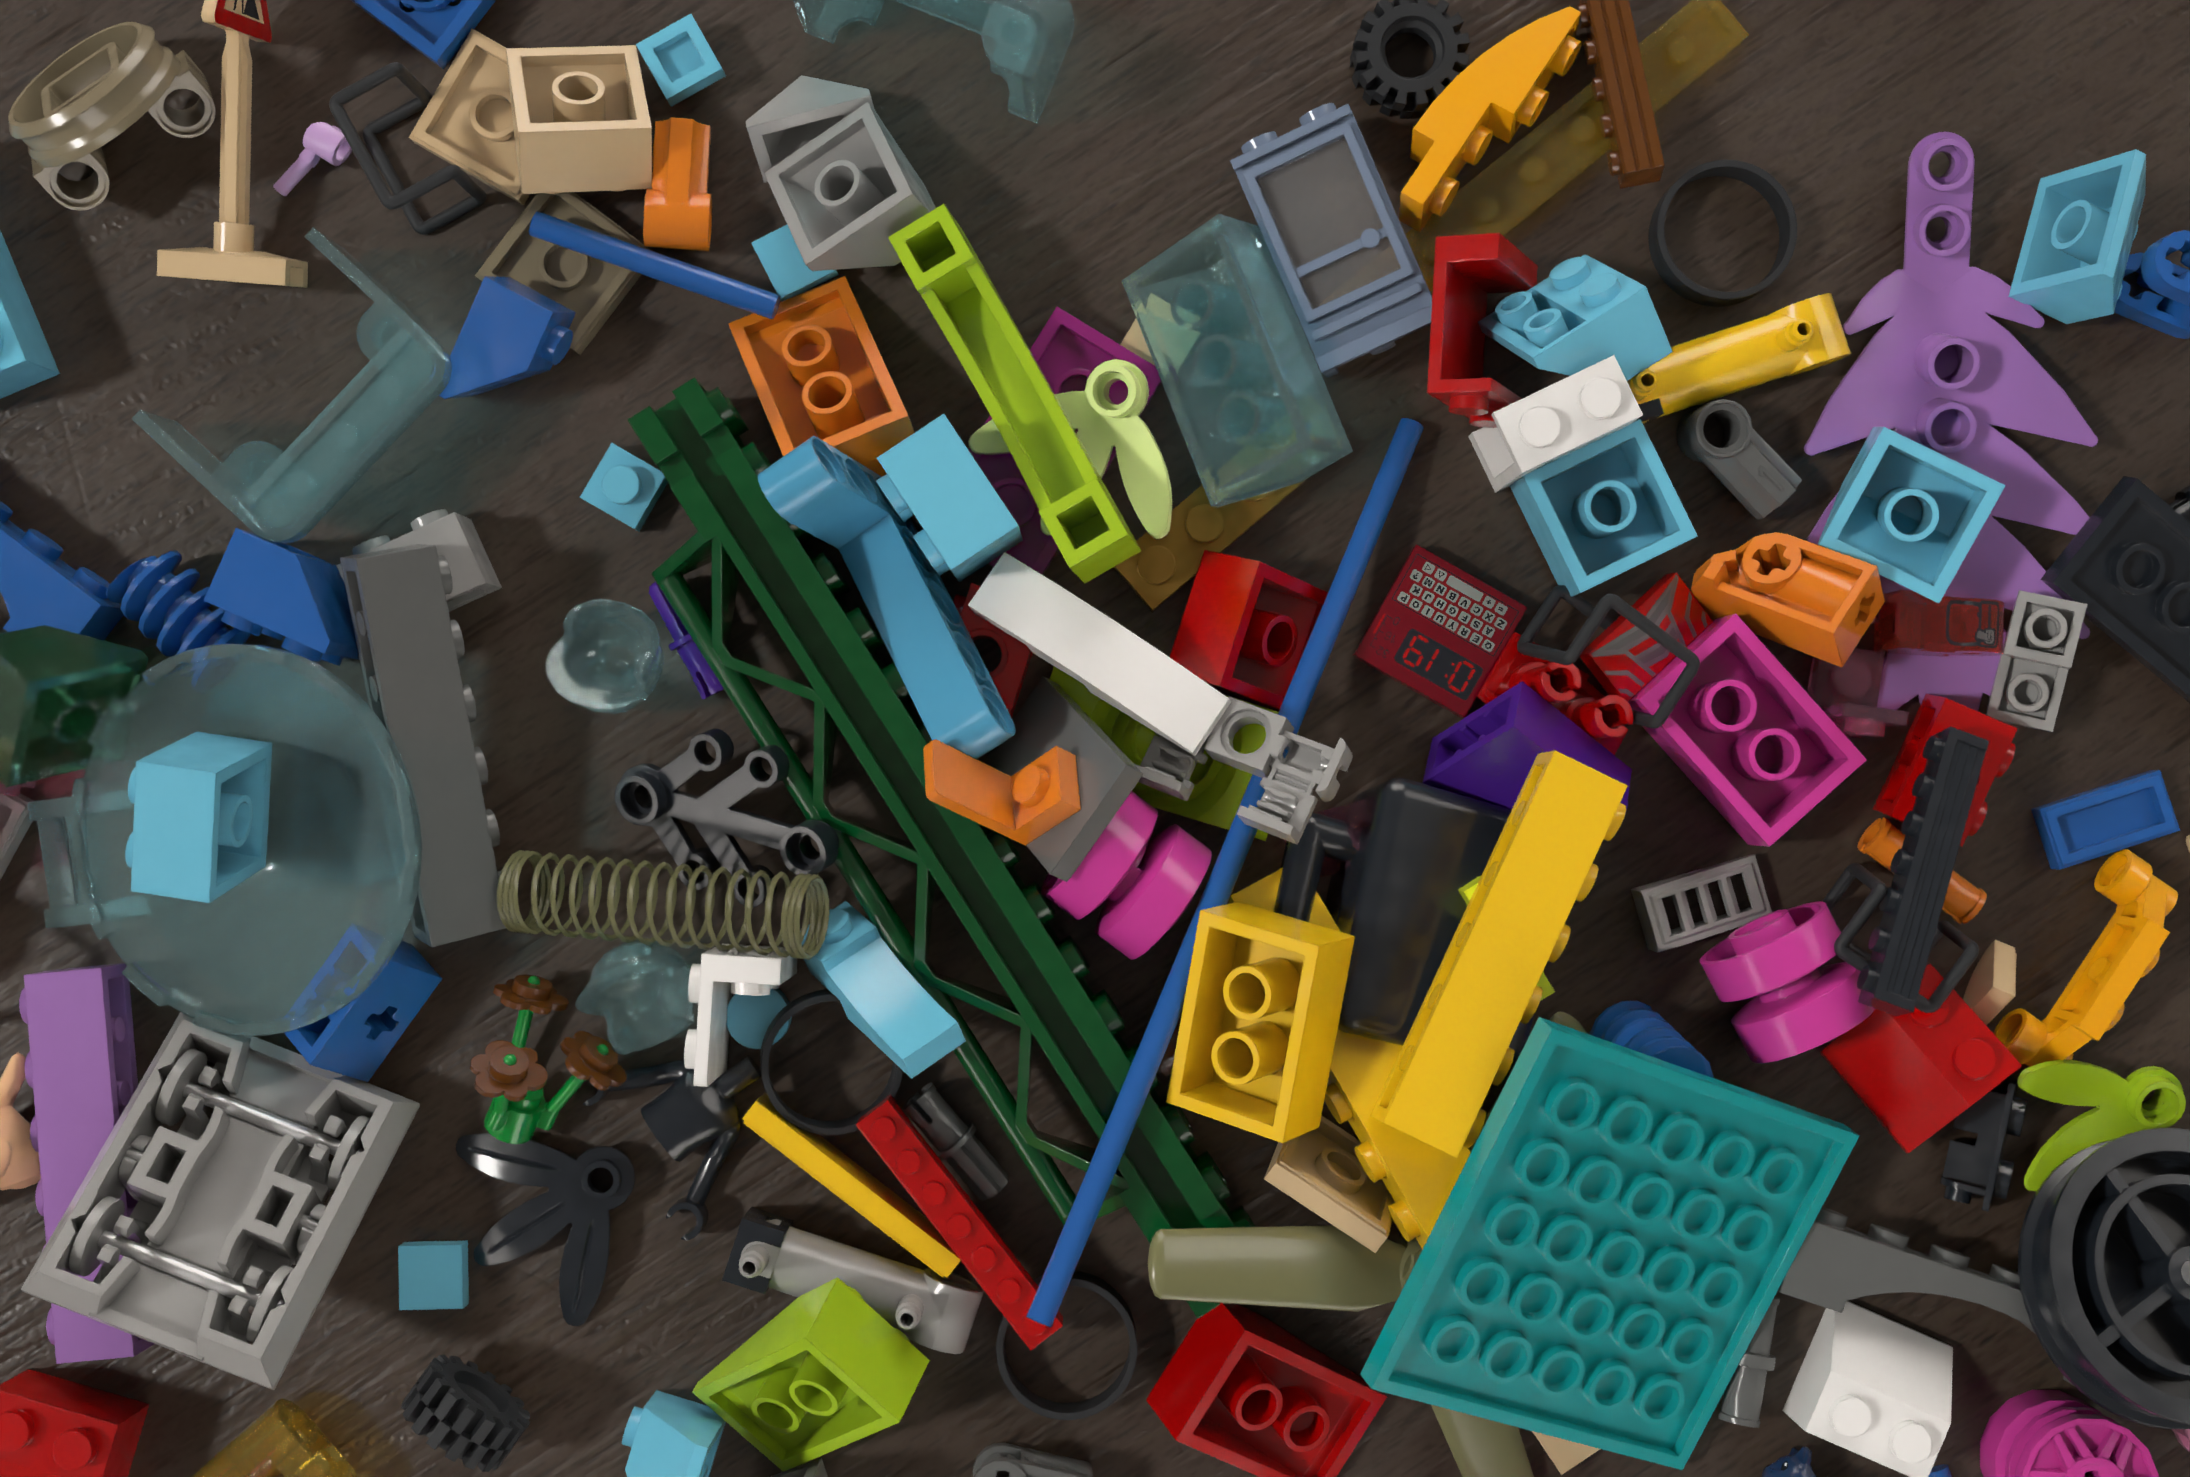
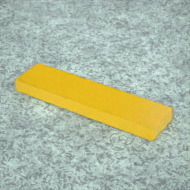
M766 1093L755 1101L742 1118L744 1120L743 1123L942 1278L944 1276L948 1278L961 1261L928 1218L821 1135L807 1132L787 1121L775 1109Z

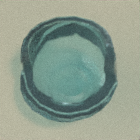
M597 599L575 605L568 612L563 623L564 636L560 638L548 654L545 664L548 679L555 690L565 699L594 712L617 714L638 707L653 694L662 678L665 656L655 623L643 611L624 602Z
M639 940L632 943L625 942L607 951L595 964L590 980L578 996L575 1006L583 1013L605 1017L607 1022V1039L615 1052L626 1055L633 1051H641L675 1037L694 1023L693 1012L695 1003H690L688 998L691 968L676 950L670 946H662L658 941L651 945L642 944Z

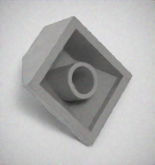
M868 102L764 173L804 263L811 271L897 265L901 260L888 237L936 208L924 183L874 108Z

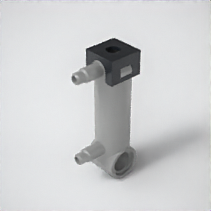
M751 1207L742 1218L722 1281L762 1294H766L768 1289L771 1288L799 1297L838 1277L847 1286L858 1291L871 1308L892 1327L904 1332L910 1340L944 1353L961 1354L965 1351L984 1290L978 1283L952 1272L948 1278L945 1276L942 1278L932 1269L922 1270L792 1227L794 1220Z

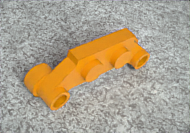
M2123 849L2114 853L2105 861L2096 875L2095 889L2117 904L2116 912L2047 1017L2040 1021L2026 1010L2018 1008L2009 1012L1996 1026L1993 1034L2021 1065L2025 1064L2031 1067L2046 1061L2072 1060L2073 1053L2090 1040L2099 1041L2104 1032L2113 1028L2121 1019L2125 1009L2124 1002L2139 979L2147 975L2157 964L2160 957V947L2170 933L2164 928V919L2174 908L2178 899V892L2153 875L2152 866L2130 850Z

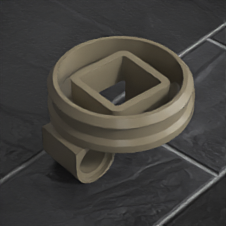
M124 22L110 26L86 38L42 70L20 93L10 109L8 116L10 134L16 139H22L28 146V153L32 160L33 177L56 202L66 208L79 211L89 210L104 201L109 192V177L105 155L101 147L133 125L147 111L166 132L180 138H193L202 135L214 122L215 105L205 75L184 50L175 55L168 47L161 46L154 38L155 32L152 27L137 22ZM177 89H188L199 95L195 105L183 110L174 109L164 101L169 93ZM82 162L92 167L94 172L87 179L73 181L63 177L59 170L65 164Z

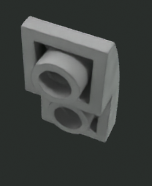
M2021 590L2018 591L1985 715L2002 722L2053 732L2068 670L2072 667L2087 604Z

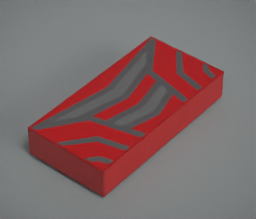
M1677 572L1665 574L1631 605L1685 647L1713 623V620ZM1622 615L1580 654V658L1609 695H1618L1627 702L1676 657Z

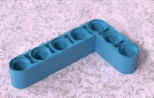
M816 436L810 437L758 474V482L762 492L774 510L786 521L839 549L931 739H937L975 759L982 757L1014 736L1016 732L1015 725L941 577L934 570L914 540L913 536L918 531L912 519L909 518L905 522L902 521L876 482V480L881 478L880 475Z

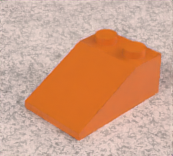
M845 276L780 302L773 320L753 313L728 323L783 456L810 437L816 436L881 477L887 474L877 460V457L912 435L914 430Z

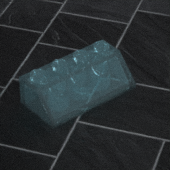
M1217 214L1122 280L1212 507H1221L1302 482L1353 452L1259 226Z

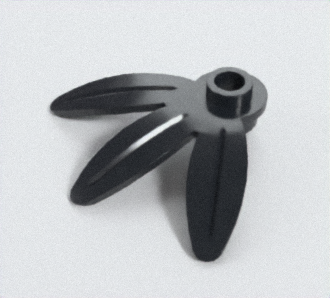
M489 1133L461 1136L456 1143V1152L459 1157L476 1169L506 1182L549 1188V1191L528 1200L499 1220L475 1248V1261L482 1266L512 1261L537 1249L554 1237L568 1223H571L573 1226L564 1248L560 1267V1304L563 1318L567 1324L571 1326L582 1325L597 1302L607 1271L611 1235L609 1210L620 1206L626 1201L635 1185V1169L631 1160L624 1152L611 1146L593 1147L581 1154L576 1160L563 1151L534 1140H529L522 1144H510L496 1139ZM595 1168H606L612 1173L613 1185L610 1189L602 1191L592 1185L590 1177Z

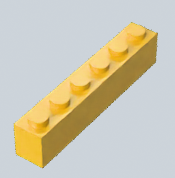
M1556 750L1537 754L1371 1114L1373 1118L1458 1158L1463 1146L1470 1148L1475 1143L1485 1122L1486 1111L1480 1108L1491 1084L1498 1086L1504 1080L1511 1067L1514 1049L1510 1048L1509 1045L1520 1022L1526 1024L1530 1021L1540 1003L1543 990L1537 986L1542 972L1548 961L1554 963L1560 957L1568 942L1571 928L1565 922L1575 900L1583 901L1596 881L1599 868L1593 864V861L1603 839L1610 841L1623 822L1626 805L1620 802L1628 785Z
M1283 868L1231 895L1229 903L1239 901L1274 912ZM1316 891L1309 922L1340 931ZM1338 1029L1324 1101L1339 1124L1348 1120L1361 1142L1360 1145L1354 1147L1356 1156L1364 1171L1374 1183L1380 1179L1383 1180L1395 1203L1388 1206V1209L1402 1236L1408 1242L1416 1238L1423 1249L1471 1152L1467 1147L1463 1146L1458 1158L1373 1118L1371 1116L1373 1109L1403 1046L1346 1033Z

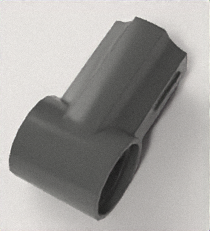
M1723 399L1693 408L1683 416L1678 424L1676 436L1678 446L1684 455L1693 461L1702 462L1757 520L1765 518L1773 510L1780 507L1796 491L1797 486L1802 481L1752 428L1751 417L1746 409L1735 401ZM1708 415L1718 419L1724 427V440L1719 448L1708 443L1704 436L1703 426Z

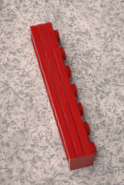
M890 1094L859 1118L856 1123L858 1129L1030 1351L1063 1326V1316L1059 1310L1052 1327L1026 1317L1039 1286L897 1105L893 1096Z

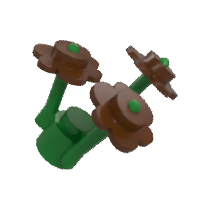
M517 975L514 979L507 980L506 984H496L494 986L493 993L501 997V1004L517 1009L519 1013L512 1042L510 1043L505 1040L493 1041L487 1045L484 1054L474 1056L470 1063V1070L476 1075L474 1084L476 1091L485 1097L493 1098L484 1119L485 1128L493 1137L510 1144L526 1143L532 1139L536 1127L543 1130L552 1129L559 1111L586 1080H589L595 1088L601 1091L607 1090L610 1086H622L626 1081L627 1074L622 1066L617 1063L618 1054L614 1047L605 1039L579 1030L572 1038L566 1037L560 1043L561 1050L567 1055L565 1059L566 1068L572 1075L549 1102H545L543 1087L547 1082L548 1073L543 1066L537 1064V1052L525 1046L533 1014H550L551 1010H566L569 1000L557 994V990L553 988V984L549 980L535 975Z

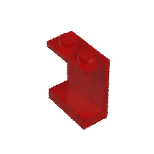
M1501 233L1436 237L1427 393L1449 406L1450 413L1464 415L1469 418L1470 425L1486 428H1497L1491 415L1493 412L1522 399L1493 378H1483L1485 334L1482 333L1478 321L1486 317L1487 293L1521 292L1537 285L1538 266Z

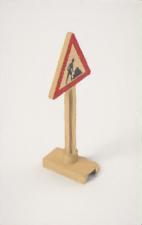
M204 0L201 11L202 21L224 29L226 32V44L222 55L219 222H214L213 248L195 247L157 250V276L307 288L308 262L268 252L254 251L255 225H249L252 57L249 39L271 43L272 41L266 0Z

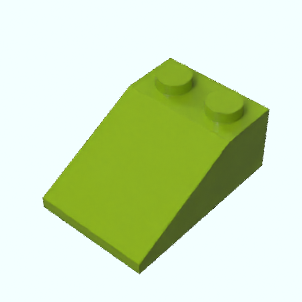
M837 1277L795 1299L698 1381L692 1393L784 1472L900 1423L930 1360L910 1343L908 1337L902 1331L892 1327L871 1308L858 1291L847 1286Z

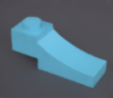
M847 901L829 910L828 929L824 943L814 957L810 960L804 959L810 973L840 1000L848 1019L911 1079L966 1042L958 1022L927 993L880 937L876 926ZM808 925V929H807V931H806V934H805V936H804V939H803V941H802V946H803V944H804V942H805V940H806L807 933H808V930H809V925Z

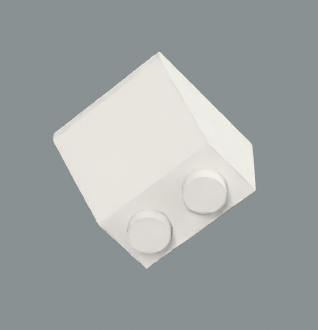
M1846 1301L1842 1313L1826 1308L1782 1411L1804 1431L1909 1477H1929L1951 1425L1953 1347L1850 1301Z

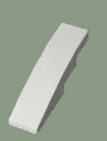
M1006 552L1003 553L968 604L976 615L1026 644L1033 654L1083 683L1092 694L1196 756L1231 704L1228 697L1107 615Z

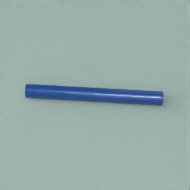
M539 211L535 212L530 223L529 235L772 320L777 313L781 296Z

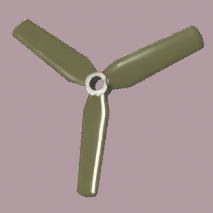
M1557 1012L1549 1020L1586 1033L1580 1022L1568 1013ZM1499 1096L1497 1097V1099L1495 1100V1102L1493 1103V1105L1491 1106V1108H1490L1489 1111L1487 1112L1484 1125H1485V1123H1486V1121H1487V1119H1488V1117H1489V1115H1490L1492 1109L1494 1108V1106H1495V1104H1496V1102H1497ZM1475 1143L1470 1148H1468L1470 1152L1472 1151ZM1333 1225L1160 1229L1156 1231L1152 1238L1147 1264L1151 1288L1159 1299L1358 1312L1397 1301L1422 1248L1416 1238L1408 1242L1403 1236H1400L1395 1241L1386 1239L1378 1251L1374 1253ZM1431 1405L1462 1477H1534L1518 1427Z

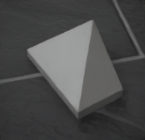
M801 75L747 119L746 128L763 181L768 182L764 174L767 170L868 102L874 108L869 89Z

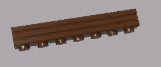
M1580 0V4L1576 6V10L1581 12L1578 25L1580 29L1586 28L1588 41H1584L1585 59L1587 65H1594L1596 77L1592 78L1593 96L1595 102H1602L1604 114L1600 115L1601 134L1603 139L1609 138L1612 149L1607 154L1610 175H1617L1620 189L1658 182L1661 179L1665 164L1629 0Z

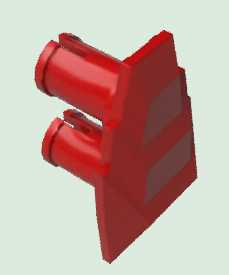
M1514 632L1477 697L1487 704L1523 681L1615 755L1628 732V729L1623 725H1631L1633 722V711L1630 704L1618 695L1604 696L1587 682L1589 675L1578 669L1573 663L1563 665L1521 654L1517 650V643L1522 635Z

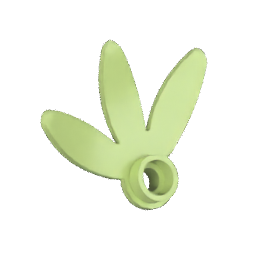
M1121 359L1105 361L1090 373L1086 381L1085 391H1071L1054 395L1073 429H1078L1077 436L1101 479L1106 471L1112 449L1116 447L1122 481L1135 513L1150 536L1155 539L1163 538L1168 534L1171 526L1172 491L1162 453L1148 426L1139 416L1148 401V382L1144 373L1131 362ZM1122 380L1128 387V396L1124 402L1115 405L1109 398V389L1114 382ZM993 419L975 431L968 441L972 452L977 454L996 455L1010 453ZM1041 517L1040 525L1042 532L1046 535H1051Z

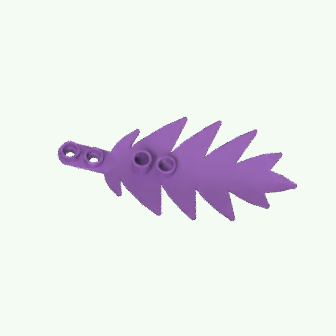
M1937 132L1924 137L1917 143L1910 154L1907 176L1903 269H1897L1881 279L1861 299L1843 324V331L1848 335H1852L1886 319L1889 320L1873 335L1835 389L1804 446L1805 453L1813 456L1866 438L1873 427H1886L2006 485L1940 603H1936L1879 575L1885 602L1871 624L1906 605L1880 669L1873 716L1879 721L1884 720L1885 717L1917 695L1920 705L1925 695L1930 694L1948 698L1976 711L1979 710L1983 693L1990 696L2006 631L1999 621L1998 645L1996 648L1950 644L1946 637L1947 604L1951 600L1996 601L1999 603V606L2013 611L2019 590L2063 599L2040 580L2046 573L2044 568L2026 547L1992 516L2076 535L2090 518L2077 501L2025 450L1991 426L1996 425L2093 447L2098 443L2097 436L2061 386L2008 330L1987 315L1990 314L2033 328H2041L2044 325V318L2031 305L2023 304L2008 297L2011 289L2010 285L1977 267H1969L1975 159L1969 143L1960 135L1952 132ZM1938 152L1944 153L1949 159V168L1940 177L1934 176L1929 169L1931 158ZM1940 217L1945 222L1946 231L1940 240L1933 242L1927 237L1926 228L1932 219ZM1838 493L1828 504L1812 532L1807 537L1808 542L1818 545ZM1956 603L1950 606L1949 636L1952 641L1959 643L1977 642L1975 640V633L1979 626V617H1977L1979 612L1978 606ZM1982 604L1981 629L1988 628L1989 604ZM1991 608L1990 628L1995 629L1997 636V616ZM2083 622L2079 638L2086 639L2090 635V630Z

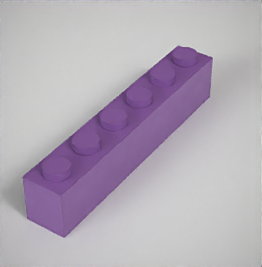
M128 963L56 969L24 975L25 987L20 994L19 1008L23 1021L28 1024L30 1051L25 1060V1077L28 1085L33 1088L35 1116L30 1126V1139L34 1150L39 1152L41 1179L36 1187L35 1200L39 1214L44 1217L46 1244L138 1087ZM125 1189L120 1200L125 1204L124 1216L130 1217L138 1200L133 1198ZM100 1264L90 1275L85 1277L79 1275V1277L93 1282L102 1265ZM51 1303V1309L47 1315L46 1331L50 1343L55 1345L56 1364L134 1357L154 1345L152 1342Z

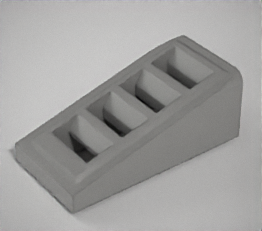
M1755 854L1631 889L1647 948L1657 953L1743 926L1756 918L1772 912ZM1739 873L1742 874L1751 907L1741 910L1739 909L1730 876ZM1714 881L1718 882L1727 913L1720 916L1716 915L1708 888V883ZM1693 888L1695 889L1703 916L1702 921L1695 923L1693 922L1685 894L1686 890ZM1671 895L1681 926L1675 929L1670 928L1662 898Z

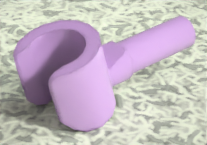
M325 122L311 124L306 129L303 137L304 150L299 154V158L273 185L276 191L286 197L312 167L314 168L320 158L334 166L344 163L351 154L352 149L340 128Z

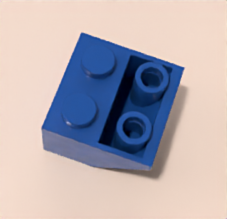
M235 528L203 600L225 610L221 621L256 636H260L262 633L278 640H282L285 636L281 645L283 649L311 661L319 662L321 659L340 666L344 657L360 660L346 586L337 566L282 541Z

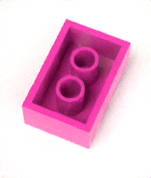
M1735 613L1713 620V623L1687 646L1699 658L1700 668L1662 726L1655 729L1642 727L1748 845L1770 847L1867 759ZM1676 656L1628 701L1632 710L1654 715L1687 664Z

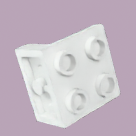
M740 945V946H742V947H749L750 945ZM759 946V947H760V948H763V949H768V948H770L771 946ZM714 947L701 954V964H692L689 975L688 998L690 1003H698L697 1029H689L687 1031L684 1065L686 1069H694V1086L708 1087L727 1071L730 1034L726 1025L727 1007L732 998V993L751 996L770 995L771 989H778L779 985L797 973L796 958H792L790 955L786 958L781 957L775 951L764 956L758 954L755 949L744 954L738 952L736 948L723 952ZM778 947L780 950L786 951L785 947Z

